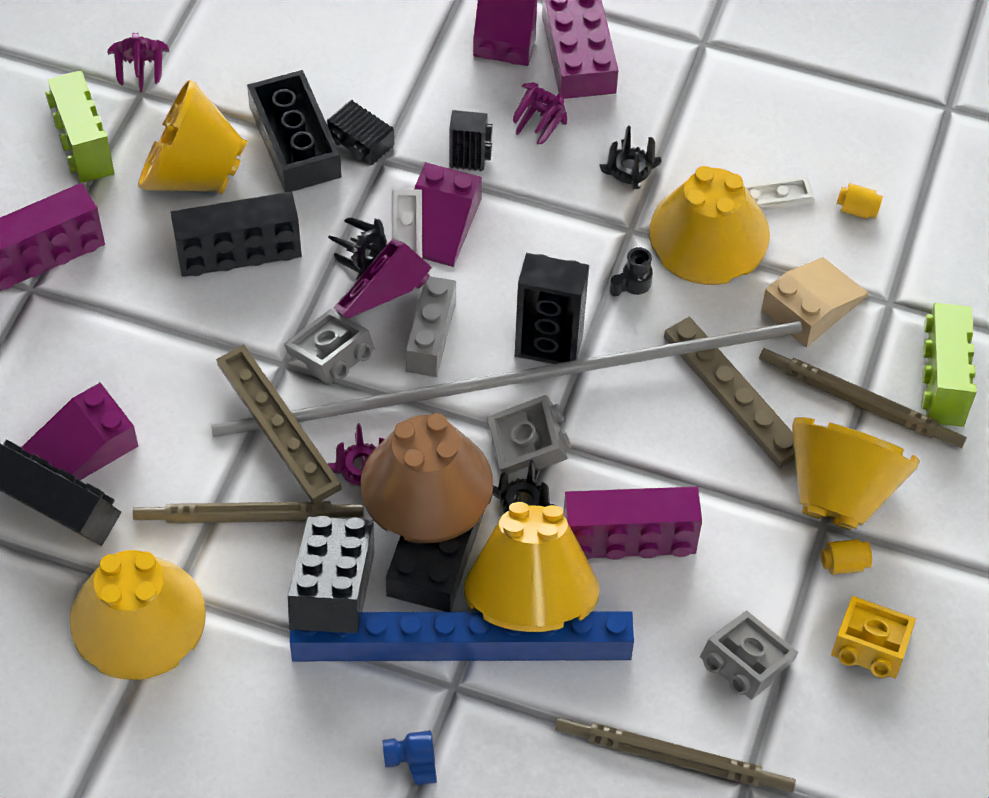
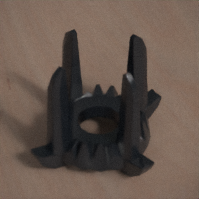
M629 125L626 128L624 139H621L622 149H617V141L613 142L609 149L607 164H600L599 166L603 173L612 175L622 183L631 184L632 189H640V182L645 180L650 175L651 169L660 165L662 160L661 157L655 158V140L653 137L648 138L646 153L644 150H640L639 147L636 149L634 147L631 148V126ZM628 159L634 160L632 169L626 168L622 163Z
M346 218L344 220L345 223L365 231L361 232V235H358L357 238H350L356 244L331 235L328 236L333 242L347 248L346 251L353 253L351 259L338 253H334V257L339 263L359 273L356 280L387 245L384 227L380 219L374 218V224L355 218ZM366 249L370 250L369 255L365 257Z
M533 460L529 462L526 479L522 478L520 480L517 478L508 484V471H503L500 474L498 487L493 485L492 495L500 500V506L504 514L509 511V506L512 503L521 502L520 493L522 492L532 496L533 501L528 504L529 506L546 507L554 505L550 504L549 487L547 484L542 482L539 485L535 482L538 471L535 470Z

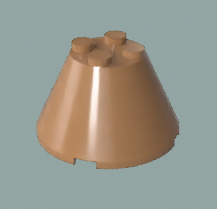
M439 413L418 415L398 423L394 431L369 455L361 475V495L370 517L386 532L390 530L404 536V540L410 542L437 543L462 535L480 521V516L485 511L487 505H490L493 494V474L486 456L475 443L448 422L444 415Z

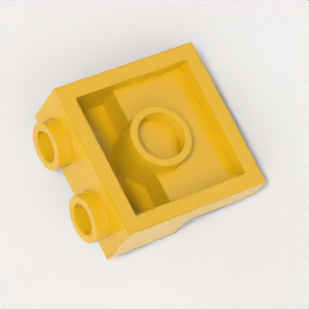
M852 596L831 656L837 657L843 665L854 666L856 664L870 669L876 677L886 678L889 676L896 679L916 618Z

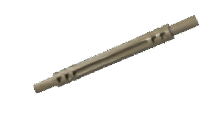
M763 348L761 351L760 360L785 370L786 375L926 437L932 438L934 436L961 449L966 442V436L939 425V421L794 357L791 360L766 348Z
M321 501L315 505L312 502L170 503L166 504L165 507H133V520H166V523L307 521L308 517L327 516L329 518L364 517L363 504H331V501Z
M562 717L557 719L556 731L586 738L588 743L755 787L761 784L792 793L794 791L796 779L764 771L762 766L594 722L592 725Z

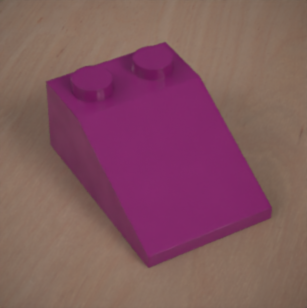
M478 0L473 36V56L529 66L536 41L538 0Z
M425 162L414 190H422V259L454 267L482 200V177Z
M392 238L333 308L347 319L407 294L413 291L415 287L417 289L421 288L429 279L430 275L428 272L432 267L404 242Z
M101 382L73 397L21 448L31 455L35 454L46 460L57 469L61 468L77 477L78 480H82L139 446L134 425Z

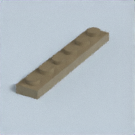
M690 316L666 329L664 333V338L669 344L708 337ZM718 348L680 355L778 468L795 459L793 432Z
M245 345L217 358L218 367L312 504L315 505L342 490L341 483Z

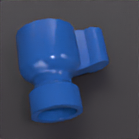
M431 730L408 733L402 741H398L395 738L382 741L386 768L399 766L401 762H406L409 765L416 785L437 783Z

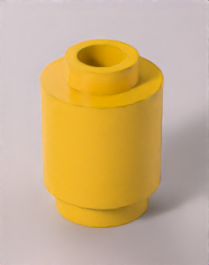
M849 183L847 188L841 187L836 204L841 205V212L868 219V217L876 219L883 196L876 194L877 191Z
M860 539L827 542L826 549L821 550L822 566L824 569H828L831 575L863 572L865 568L872 566L870 544L868 541L861 542Z

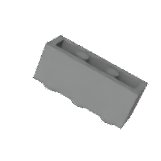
M430 276L423 285L406 348V372L437 377L456 305L455 280Z

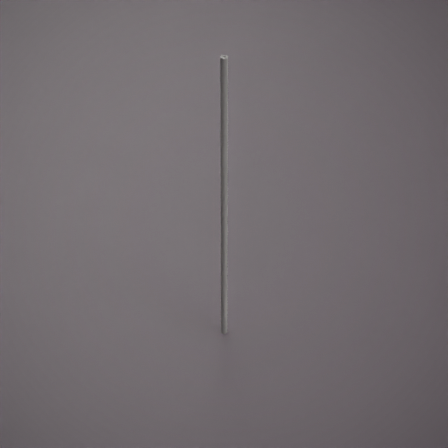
M800 321L303 408L292 410L291 412L298 422L800 334L802 333V325ZM254 418L211 425L213 437L261 429Z

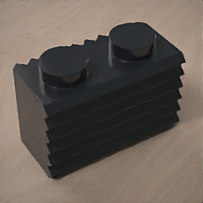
M353 99L327 119V126L335 144L346 147L350 150L352 156L359 161L363 159L370 165H373L395 145L393 127L380 120L375 114L367 111L366 108L363 109Z
M452 110L449 127V167L451 169L454 167L457 170L459 168L463 170L467 168L469 171L473 169L474 171L479 170L481 172L484 170L485 160L491 161L492 143L487 142L492 141L493 124H488V113Z

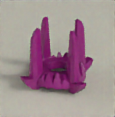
M132 33V37L113 43L108 48L107 53L108 55L114 54L116 78L121 86L124 85L123 59L125 62L128 60L130 64L134 61L135 75L139 81L140 92H142L145 61L150 63L152 60L154 61L155 84H158L162 77L163 51H170L163 41L139 37V33Z
M524 83L521 87L527 90L514 112L513 123H517L525 110L526 112L516 129V134L518 135L537 110L542 118L534 131L535 133H538L549 120L537 141V145L543 144L560 122L562 125L567 124L568 119L564 98L560 94L555 96V94L539 88L537 83Z
M357 423L355 433L356 445L348 446L344 451V442L339 443L336 447V462L328 463L334 473L342 474L344 479L351 484L361 486V475L366 462L365 457L368 458L376 447L373 444H364L362 427L360 423ZM379 438V444L384 440V438ZM358 457H362L361 469L356 468L353 464Z

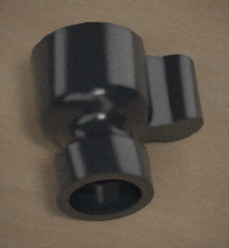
M636 247L628 252L627 263L623 267V273L614 275L611 278L609 292L612 296H619L624 291L635 295L644 294L649 291L652 284L653 270L651 267L652 255L647 249Z

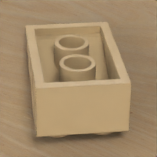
M822 257L786 272L765 289L761 311L778 325L800 321L802 333L792 336L805 347H808L867 298L868 292Z

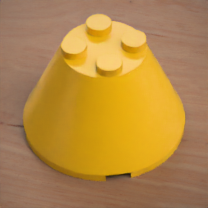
M187 80L162 124L166 127L159 142L154 141L138 181V187L146 191L217 192L222 195L229 182L227 176H234L240 165L241 160L236 157L241 156L247 140L240 137L197 83Z
M701 166L657 206L651 218L649 238L652 249L656 251L662 260L661 264L671 273L690 282L718 285L730 283L732 278L744 273L748 275L757 268L767 252L770 231L765 214L743 184V179L740 175L721 168Z
M794 418L792 431L799 502L803 506L802 513L817 519L827 516L834 519L832 524L847 530H851V528L857 529L858 525L862 526L919 466L920 460L915 455H912L909 460L902 456L904 449L877 437L830 422L827 428L814 425L815 419Z
M524 502L512 503L509 506V511L500 518L467 574L464 583V595L468 606L471 609L475 607L482 612L484 620L502 628L524 632H543L561 629L564 627V622L576 617L581 621L596 607L600 589L593 569L566 518L563 516L562 508L555 505L546 507L529 506Z
M125 550L104 556L100 561L99 567L82 585L71 607L70 631L79 654L83 659L85 658L89 663L97 667L99 672L119 679H147L175 668L191 649H195L204 630L206 611L202 593L196 582L186 571L169 561L155 557L150 552Z

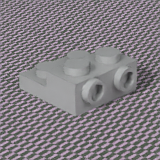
M329 309L284 343L288 354L305 363L310 374L327 384L336 379L341 380L345 378L352 366L359 361H367L375 349L368 329L332 309Z
M547 395L487 416L501 472L508 471V474L529 467L531 460L534 461L535 467L540 470L568 459L566 450L571 448L567 433L565 430L561 431L559 423L564 422L563 413L558 404L553 405Z
M746 610L708 639L700 658L709 672L719 673L727 679L731 689L736 694H745L752 700L769 687L774 677L795 660L798 651Z

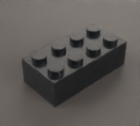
M303 70L247 85L250 110L285 192L299 190L342 177L340 153Z
M292 191L170 211L182 277L199 276L204 273L229 271L234 268L251 265L259 266L263 263L281 260L288 261L293 258L302 257L299 219Z
M526 253L518 280L514 357L550 364L578 359L584 330L589 275L588 264L574 260L567 261L552 258L543 254Z
M7 439L3 444L0 443L1 492L100 546L104 544L122 513L113 506L115 501L113 498L104 494L103 491L93 485L83 483L61 468L57 469L39 456L29 454L23 448Z
M484 512L480 516V521L470 530L447 541L417 543L404 540V536L400 535L386 574V596L444 612H451Z
M327 516L307 518L288 592L289 630L358 633L375 553L374 520H364L357 517L350 519L329 518Z

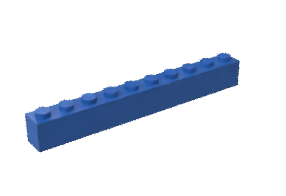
M592 611L581 621L576 617L564 622V627L561 629L543 632H524L502 628L484 620L482 612H362L358 633L290 630L292 662L631 660L634 645L632 611Z

